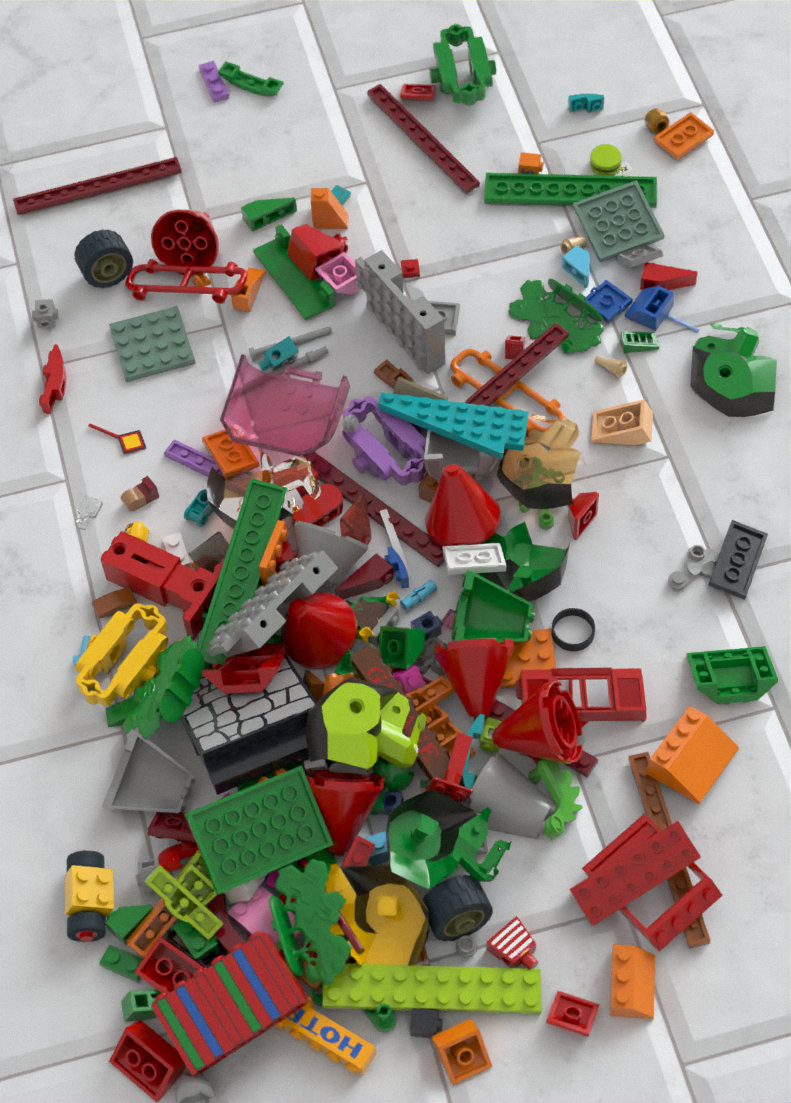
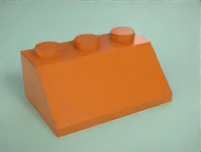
M613 944L610 1016L654 1019L655 955L636 946Z

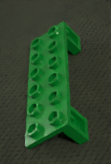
M280 224L276 226L275 239L253 249V253L302 317L307 320L336 306L335 291L327 281L319 283L317 279L310 281L287 255L290 234Z

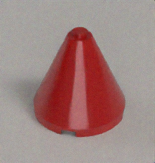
M450 464L442 472L425 517V526L429 537L441 546H458L459 544L467 543L475 545L486 541L497 531L501 523V511L497 501L462 467Z
M319 592L296 599L290 603L284 616L286 622L281 626L280 633L281 642L288 643L286 653L293 661L305 668L324 669L339 663L342 660L341 657L348 650L351 651L357 638L358 624L354 611L345 600L331 593Z
M496 638L470 639L448 642V648L442 649V644L434 646V656L468 716L473 717L474 721L480 714L489 716L515 649L514 640L503 639L504 644H500L499 641H496Z
M558 681L544 684L494 729L492 733L494 745L501 749L563 764L577 762L583 747L578 745L577 736L582 735V728L575 703L568 690L562 691L558 687L562 686V683Z
M313 770L312 776H307L308 771H304L333 843L327 849L334 856H344V853L349 851L355 836L359 834L384 788L385 778L376 774L366 776L362 774L332 772L330 770Z

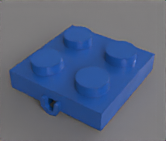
M605 280L597 288L593 287L590 294L586 296V301L595 307L603 320L609 324L632 304L633 298L608 280Z

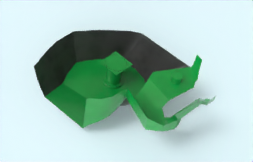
M525 521L510 529L504 537L494 533L489 539L480 543H500L506 563V571L476 574L527 601H534L561 585L567 565L569 545L566 549L533 544Z
M436 790L425 791L398 805L389 815L386 826V845L391 871L427 889H431L433 886L444 881L458 868L459 864L477 882H492L499 873L496 867L505 851L510 849L511 842L508 843L499 839V841L494 843L484 861L478 864L475 856L489 833L488 818L492 810L486 807L481 813H478Z

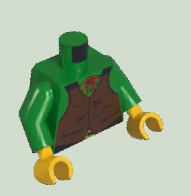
M391 591L384 597L367 598L362 596L356 604L348 600L345 601L352 608L357 619L358 632L356 639L363 640L365 643H371L370 636H374L372 630L390 608L389 605L397 606L395 600L400 599L395 591Z

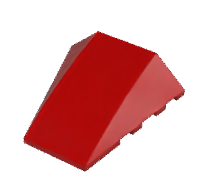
M288 643L263 644L259 649L228 657L223 665L217 663L212 666L213 670L206 669L202 671V674L225 694L262 692L277 673L288 648Z

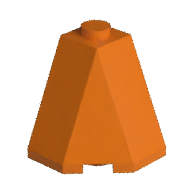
M311 188L310 202L313 228L348 229V213L330 189Z

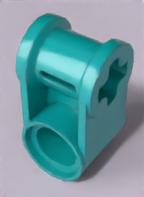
M206 489L201 490L184 512V519L196 522L199 527L204 526L213 512L209 502H204L208 500Z

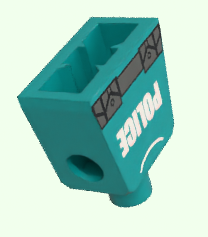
M290 336L266 350L264 352L265 358L257 362L262 372L270 367L275 370L298 357L299 350ZM277 355L279 359H274L272 356Z

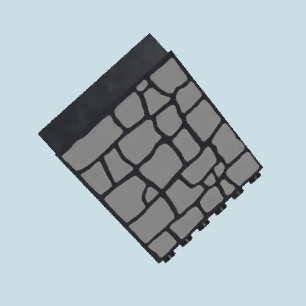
M286 653L277 673L262 692L225 694L204 676L200 678L201 684L198 689L194 690L191 697L193 700L190 706L186 707L181 720L196 755L201 757L217 795L309 758L306 742V722L308 711L317 702Z

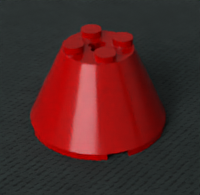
M185 209L171 210L160 216L152 228V248L161 263L163 261L166 265L212 266L217 259L219 252L218 237L209 214L205 212ZM175 272L181 275L185 274L184 272Z

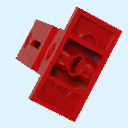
M121 531L118 536L113 538L111 546L101 556V564L106 580L123 588L130 587L133 593L163 607L170 603L182 609L184 613L182 618L187 637L191 636V640L196 639L204 627L201 616L204 612L208 613L225 559L223 558L220 564L215 566L213 573L201 567L195 571L182 565L180 557Z

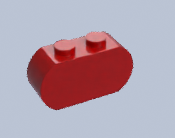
M322 484L302 498L296 499L290 507V512L293 514L291 517L293 528L295 529L296 521L323 527L341 515L343 512L341 491L332 484Z

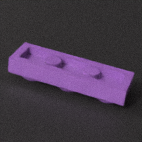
M211 61L200 64L199 70L213 102L228 99L229 93L222 77L218 74L215 62Z

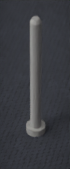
M325 327L291 339L294 344H298L330 334L332 329L331 327ZM277 343L255 350L253 347L249 348L252 361L256 360L257 356L263 355L266 350Z

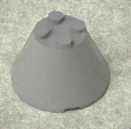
M296 521L294 525L298 559L304 554L309 555L313 551L316 553L323 550L338 567L323 583V585L330 588L334 587L369 548L366 544L351 537H339L335 535V531L302 521Z

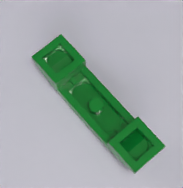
M227 61L224 62L218 71V74L229 83L258 95H277L284 84L283 81L268 77L265 80L240 71V66Z

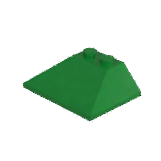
M766 646L687 653V659L697 689L716 704L758 701L778 683V677Z

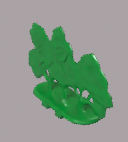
M550 278L548 279V285L553 292H546L541 280H526L520 287L523 299L509 304L510 309L508 311L510 316L519 321L531 320V324L527 329L530 339L539 338L555 323L568 331L569 337L560 344L565 354L587 351L590 346H597L602 343L599 336L604 331L603 325L596 322L589 323L587 319L588 316L594 321L600 322L603 319L601 314L586 301L584 295L573 293L572 287L568 284L563 286ZM556 294L563 300H565L567 303L563 304L556 302ZM572 305L582 313L578 316H572L567 312V308ZM581 318H583L582 322H585L582 329L579 328Z
M191 636L184 637L182 641H176L168 649L158 654L156 666L159 669V675L156 678H150L145 682L144 686L134 690V701L138 702L139 706L129 713L122 727L125 729L126 734L131 732V729L135 730L139 727V734L142 735V738H148L151 733L159 728L160 714L164 720L176 722L181 718L186 707L190 706L193 700L191 697L194 690L198 689L201 684L199 680L205 668L203 655L200 651L196 650L197 643L191 641Z
M311 859L305 866L303 873L293 865L279 870L280 876L276 880L275 887L286 896L287 900L284 905L279 897L275 895L270 897L269 904L274 919L270 923L272 930L277 931L280 941L276 942L278 949L284 952L287 964L294 975L297 977L303 975V958L308 963L305 972L306 980L312 984L322 982L328 987L330 983H333L334 975L342 972L345 960L349 957L352 949L351 945L342 936L330 933V926L338 922L339 910L344 907L346 899L336 891L333 893H326L324 891L326 882L329 879L327 866L323 861L318 862L316 859ZM291 898H296V901L290 904ZM287 911L295 913L294 927H292ZM298 930L302 931L305 936V944L302 949H299L294 934ZM310 942V947L306 948V945ZM314 951L317 953V958H310L309 953L305 954V952ZM311 961L316 962V965H315V966H311V963H310V962H311Z

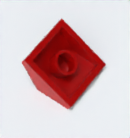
M403 84L400 99L434 102L436 85Z
M557 991L546 1023L588 1037L592 1030L599 1004Z

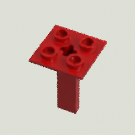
M460 732L457 733L444 779L433 777L425 787L426 790H436L459 803L467 800L473 793V790L459 786L473 737Z

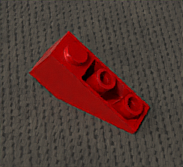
M646 262L641 277L640 290L660 286L667 290L696 285L698 271Z

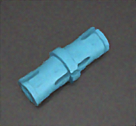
M428 580L424 585L413 589L411 594L400 600V605L405 611H408L418 602L422 603L425 597L436 591L437 585L433 580Z

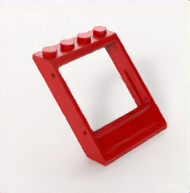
M643 814L582 867V870L590 877L662 830L646 814ZM695 863L689 865L688 868L700 881L648 928H645L626 906L619 910L659 952L723 896L712 879Z

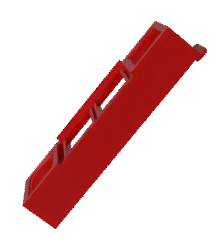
M610 667L521 670L520 679L516 680L515 683L516 697L521 700L522 705L546 683L557 680H579L581 707H576L580 721L643 722L647 719L641 668L612 669ZM586 680H607L610 706L588 707Z

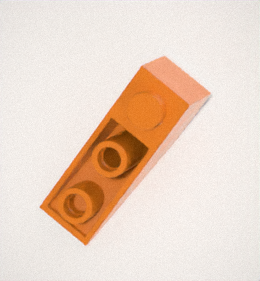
M249 267L246 270L248 277L243 289L239 293L231 295L233 309L248 312L251 311L266 270Z

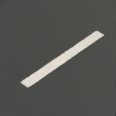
M387 509L382 510L380 514L393 549L402 559L408 576H411L393 524L388 520L390 518Z

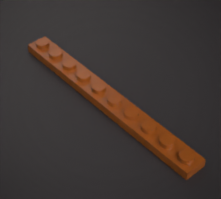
M649 752L628 756L645 814L661 830H664L672 822L658 780L646 774L650 759ZM687 867L667 879L674 903L693 888ZM702 914L683 930L689 949L707 945L711 942Z

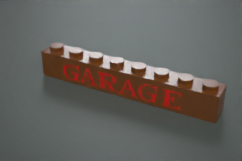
M369 644L350 656L349 663L360 680L398 689L399 694L407 698L403 692V685L400 681L394 679L392 669L388 664L385 665L383 663L381 653L377 648L374 649ZM408 697L410 710L403 726L402 734L410 738L417 717L421 713L418 714L414 701L411 697ZM425 725L424 732L419 735L417 742L418 756L415 760L429 781L433 777L443 780L450 755L444 746L441 747L438 743L436 733L433 730H429L427 725Z

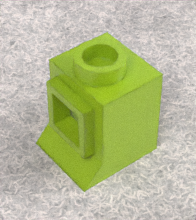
M487 718L480 738V748L485 752H500L501 748L494 745L492 741V733L502 721Z

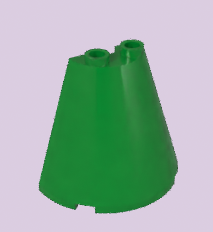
M467 570L462 583L463 589L460 592L456 605L451 639L460 641L496 638V641H499L500 644H504L503 639L514 640V643L530 641L532 630L529 629V622L533 623L535 611H532L533 604Z

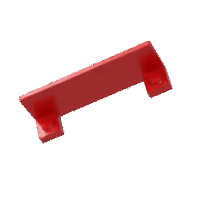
M676 821L569 890L590 924L594 926L699 860L701 856L680 822Z

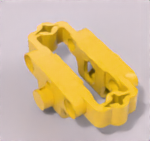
M137 603L126 614L118 611L98 635L95 634L90 638L87 650L79 658L75 666V670L79 673L76 677L77 687L89 704L96 705L99 703L103 706H109L118 695L125 699L134 689L136 690L140 686H144L147 680L156 678L160 672L156 666L157 656L166 649L169 638L165 636L168 631L165 617L159 614L156 606H144ZM138 619L143 620L144 626L150 629V631L143 640L140 639L119 666L118 672L111 680L109 687L105 691L102 690L99 682L93 680V678L97 676L100 670L105 673L110 671L127 649V636L134 628L135 623Z

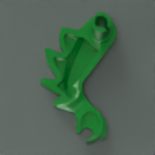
M312 987V1000L314 1004L323 1006V991L321 994H316L314 987ZM387 1004L379 1005L377 1010L361 1009L375 1028L381 1032H389L397 1024V1015L394 1010L389 1009L390 1006Z

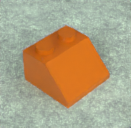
M472 1019L431 1037L438 1057L452 1085L493 1067L480 1030Z

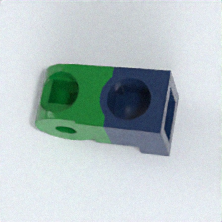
M381 792L370 815H390L394 808L405 801L402 792Z

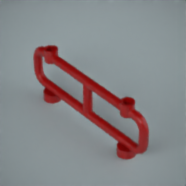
M150 259L147 264H140L132 268L126 278L125 285L127 289L133 291L132 296L139 301L146 298L147 292L213 294V301L223 304L228 295L237 294L243 289L248 274L245 269L238 267L234 262H228L226 267L158 265L156 260ZM140 271H146L149 274H154L155 272L185 273L179 286L132 284L136 274ZM192 273L226 274L229 277H233L234 274L241 275L238 284L232 288L187 286Z

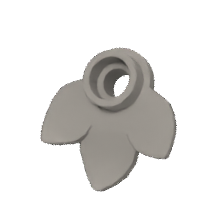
M693 545L687 552L689 559L687 562L688 571L693 576H697L701 572L703 575L711 577L719 554L712 549H705L701 545Z

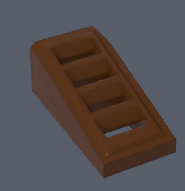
M305 670L303 682L315 701L318 702L322 697L325 684L309 670Z

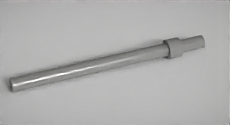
M324 346L314 352L309 351L305 353V356L230 390L229 393L231 397H234L307 362H314L318 357L328 353V349Z

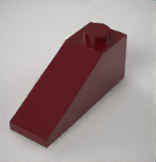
M376 553L335 588V595L344 600L380 589L384 584H389L393 579V567Z

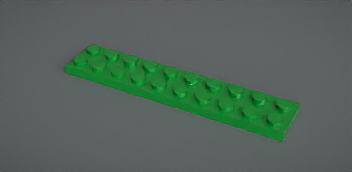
M486 173L484 203L573 205L575 202L637 180L649 206L657 207V177Z
M252 478L249 480L196 649L203 655L205 664L213 666L220 663L223 665L225 659L228 658L223 653L210 656L206 650L211 646L209 643L216 635L215 631L220 626H225L229 622L228 618L233 613L239 612L242 609L241 605L246 600L252 599L255 596L254 592L258 589L261 579L259 565L276 523L279 520L288 491L286 487Z

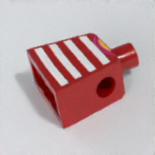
M517 916L486 942V950L510 968H517L523 964L530 970L534 969L538 964V961L532 956L536 951V943Z

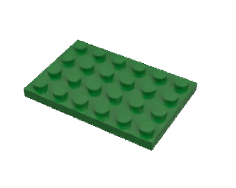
M302 766L185 814L216 895L333 845Z

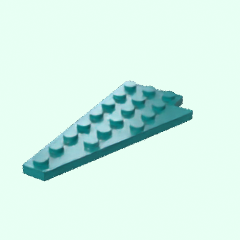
M381 392L379 410L503 460L504 449L523 451L529 411Z

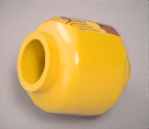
M135 521L126 526L125 533L142 541H148L149 529L144 523Z

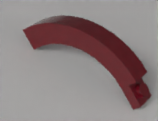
M224 892L216 895L207 903V908L223 922V925L215 932V935L223 951L228 955L231 953L230 949L239 943L243 945L247 942L239 936L229 922L226 914V895Z

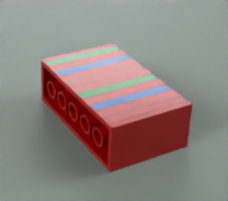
M260 931L255 932L248 937L250 941L247 943L235 945L230 949V954L225 957L221 955L211 961L212 966L207 969L200 968L192 974V979L180 981L173 986L175 990L168 994L164 992L154 999L156 1002L151 1007L191 1075H200L311 1002L270 934L266 932L260 933Z

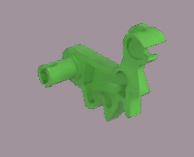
M541 758L537 762V768L528 773V778L531 779L535 776L536 778L531 780L535 784L543 780L556 803V811L546 819L544 825L546 836L553 840L564 832V822L571 823L576 820V816L573 813L583 809V806L574 803L579 796L580 787L570 786L572 783L571 771L562 770L555 761Z

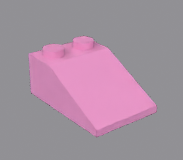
M260 885L249 901L237 902L227 912L233 925L248 937L260 931V933L266 932L270 934L275 943L280 941L278 932L272 930L270 923L274 919L269 899L274 895ZM287 911L292 927H294L295 915ZM302 931L294 932L296 939L302 934Z

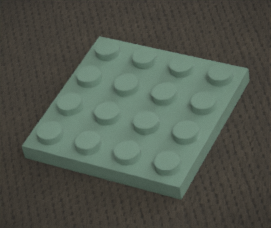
M637 180L573 203V209L599 262L614 258L620 253L646 244L663 240L665 237Z
M178 306L109 324L126 382L196 364Z

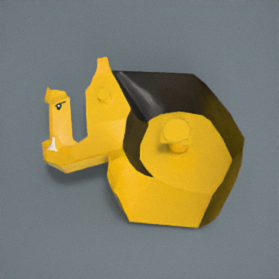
M337 863L330 865L331 869L328 875L329 879L326 882V891L328 893L336 891L346 899L344 907L339 911L365 949L362 954L358 955L352 947L351 955L360 965H415L428 929V916L427 918L425 917L421 909L422 904L427 911L428 909L411 883L406 878L392 872L390 865L340 867ZM337 923L330 926V933L342 937L345 936Z

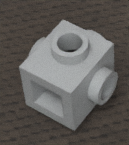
M53 299L35 300V310L32 311V319L36 321L38 328L56 327V319L59 318L58 309H55Z
M158 857L138 863L139 874L136 875L138 887H143L144 894L156 893L145 883V880L159 866Z

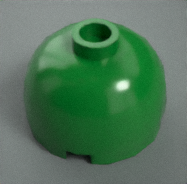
M381 757L377 759L373 768V774L385 778L382 790L384 792H400L405 790L415 774L414 772H409L410 770L406 768H398Z

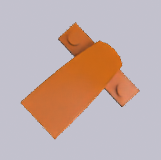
M440 676L425 687L413 690L405 695L407 698H412L418 714L423 713L426 716L427 727L436 733L438 743L441 747L444 746L451 756L457 733L462 732L449 720V716L436 705L454 693L451 684L443 676ZM472 746L469 759L476 755Z

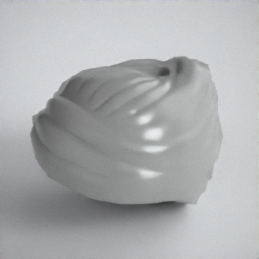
M183 1074L175 1083L177 1103H196L215 1097L213 1086L203 1076Z

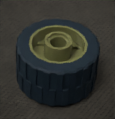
M108 229L94 231L81 239L75 248V262L87 283L93 287L109 288L117 285L132 270L133 256L122 237L115 231Z
M458 875L448 878L431 888L422 899L428 911L423 904L421 909L425 917L427 918L428 916V924L435 938L440 941H455L462 936H469L477 932L490 920L493 914V907L481 883L477 882L471 875Z

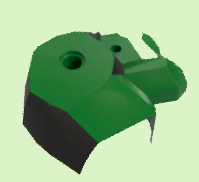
M711 323L710 326L713 329L735 331L738 334L734 339L730 340L706 336L699 338L695 342L692 351L691 388L713 408L728 417H749L773 411L777 360L766 356H753L759 344L757 331L749 327L726 328L721 324Z

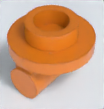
M203 273L193 275L194 280L192 281L195 287H205L211 284V281Z

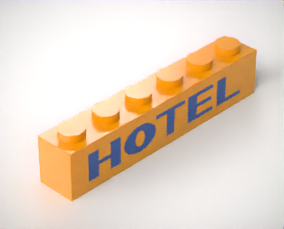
M308 1006L302 1007L275 1025L280 1030L283 1028L288 1030L294 1039L306 1041L308 1046L314 1051L319 1052L321 1050L326 1053V1057L332 1062L338 1063L339 1061L346 1065L345 1068L352 1074L359 1073L363 1076L377 1054L374 1045Z

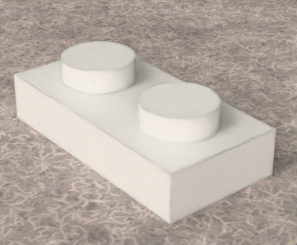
M181 533L163 537L166 552L180 557L182 565L191 567Z

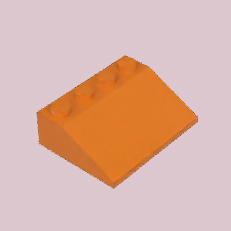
M689 706L649 759L646 774L700 805L737 753L739 747L706 714Z

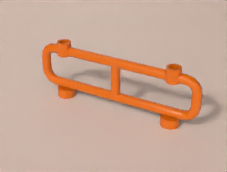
M466 349L454 357L450 364L451 370L454 373L451 376V381L458 388H461L466 382L477 390L483 386L457 366L467 356H473L480 365H486L496 373L502 370L500 366L491 361L492 356L486 350L480 353L474 349ZM521 381L515 383L495 401L500 407L517 410L504 401V399L518 388L545 407L549 414H555L558 417L557 421L548 428H542L528 418L526 437H530L535 432L540 435H551L565 422V420H562L565 419V415L559 409L560 403L556 399H552L549 402Z

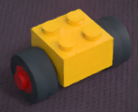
M77 851L67 857L65 915H70L67 919V936L69 939L77 942H92L102 939L106 934L105 918L114 909L113 869L105 868L104 855L97 851Z

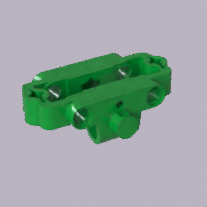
M453 24L448 29L441 30L440 42L433 43L436 68L429 69L431 84L439 83L441 92L445 94L451 93L455 103H464L467 106H471L477 101L484 100L486 97V87L493 86L492 75H496L497 72L495 60L488 61L483 37H474L471 27H462L459 24ZM463 42H467L469 69L473 83H466L461 88H458L457 69L452 48L450 49L449 44L458 47Z

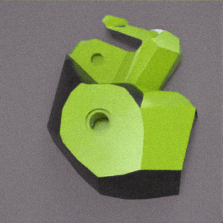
M348 678L321 697L308 711L306 742L310 762L330 759L367 769L364 772L365 774L377 761L378 754L398 768L411 767L418 756L417 742L420 733L424 732L426 716L422 713L417 717L410 738H407L402 734V729L410 710L408 699L399 694L398 689L356 678Z

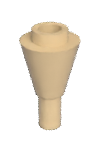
M600 356L595 358V363L604 366L617 378L623 376L627 371L626 361L604 359Z

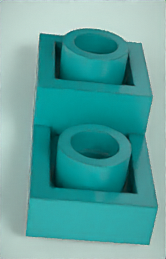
M600 94L568 96L569 112L586 109L587 113L602 110L604 109V96Z

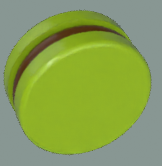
M602 144L592 150L590 167L595 174L612 176L619 172L622 163V153L617 147L610 144Z

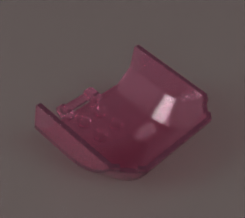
M241 354L220 421L232 442L305 458L329 443L334 436L343 412L350 384L347 376L344 375L339 387L319 384L322 380V372L305 371L293 368L290 365L286 366L283 376L266 373L250 365L246 355ZM294 375L298 377L313 379V381L308 382L290 377Z

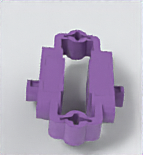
M368 396L362 400H352L349 408L343 412V419L346 416L355 415L359 421V426L354 433H348V431L343 429L342 435L355 451L356 457L352 459L355 469L359 473L368 470L374 477L380 476L383 480L393 477L400 485L420 482L427 471L424 465L426 439L421 435L419 426L379 410L378 402L373 397ZM369 412L374 414L376 420L382 425L385 438L404 458L413 457V459L407 462L405 469L401 470L396 461L390 456V452L368 429L365 430L360 423L366 420V414Z

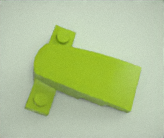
M199 850L176 879L159 865L145 880V883L163 898L165 907L172 915L192 924L208 940L223 925V922L205 906L216 896V892Z

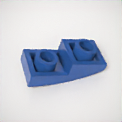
M387 547L388 555H384L385 561L393 567L396 581H400L401 588H409V577L402 559L392 547Z

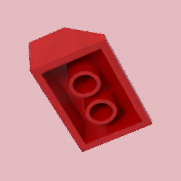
M159 936L134 973L160 992L168 994L175 990L173 988L174 985L182 980L189 981L193 978L192 974L200 968H207L196 962L195 959L166 938Z
M142 1020L124 1029L109 1060L113 1066L155 1102L160 1101L169 1091L186 1067L178 1051Z

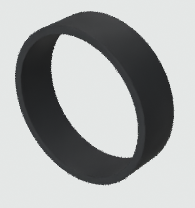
M564 609L552 621V638L564 650H583L594 639L595 622L591 615L582 609ZM579 616L590 624L592 634L584 642L571 644L562 641L556 635L554 627L564 617Z

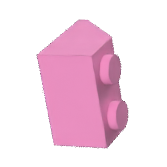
M345 252L315 268L316 272L337 293L353 295L361 290L355 282V263Z

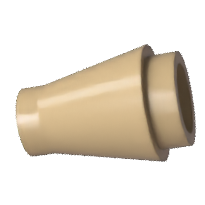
M579 236L564 239L560 244L562 253L565 255L577 245L582 248L587 244L586 238Z

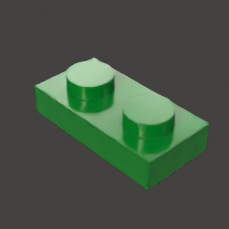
M109 945L99 964L103 968L138 983L141 977L134 972L143 959Z

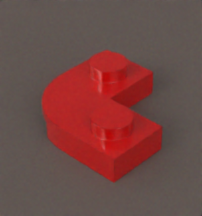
M183 841L164 849L158 855L159 865L167 872L182 868L181 859L194 856L199 850L195 842Z

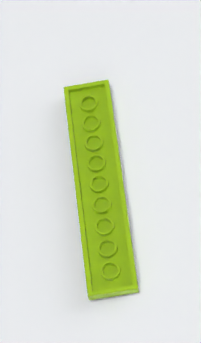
M345 964L342 972L334 975L333 983H330L328 987L323 984V1008L377 1010L379 1005L387 1004L391 1010L412 1011L413 1008L445 1012L541 1014V969Z

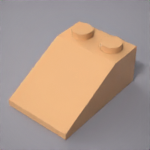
M643 399L594 411L591 441L593 443L639 445L652 442L653 412Z

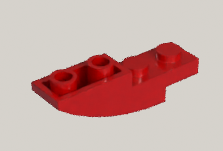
M54 344L52 351L49 352L47 365L43 367V375L46 378L44 393L39 398V405H41L43 413L51 414L55 400L63 401L66 389V369L57 344Z

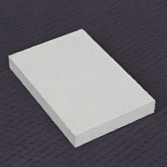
M500 543L443 547V556L448 575L466 574L467 570L474 573L506 571V563Z

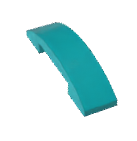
M483 714L476 718L467 735L473 737L472 739L480 740L485 716ZM470 745L462 772L461 784L462 787L472 790L475 773L467 772L471 751Z

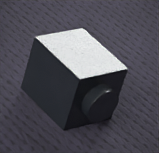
M419 1008L412 1009L411 1036L431 1038L438 1032H442L443 1019L439 1018V1011Z

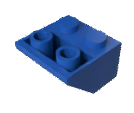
M660 286L643 289L625 313V317L656 331L674 306V293Z

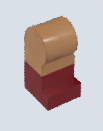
M149 476L141 479L142 483L121 495V501L129 511H135L159 497L157 486Z

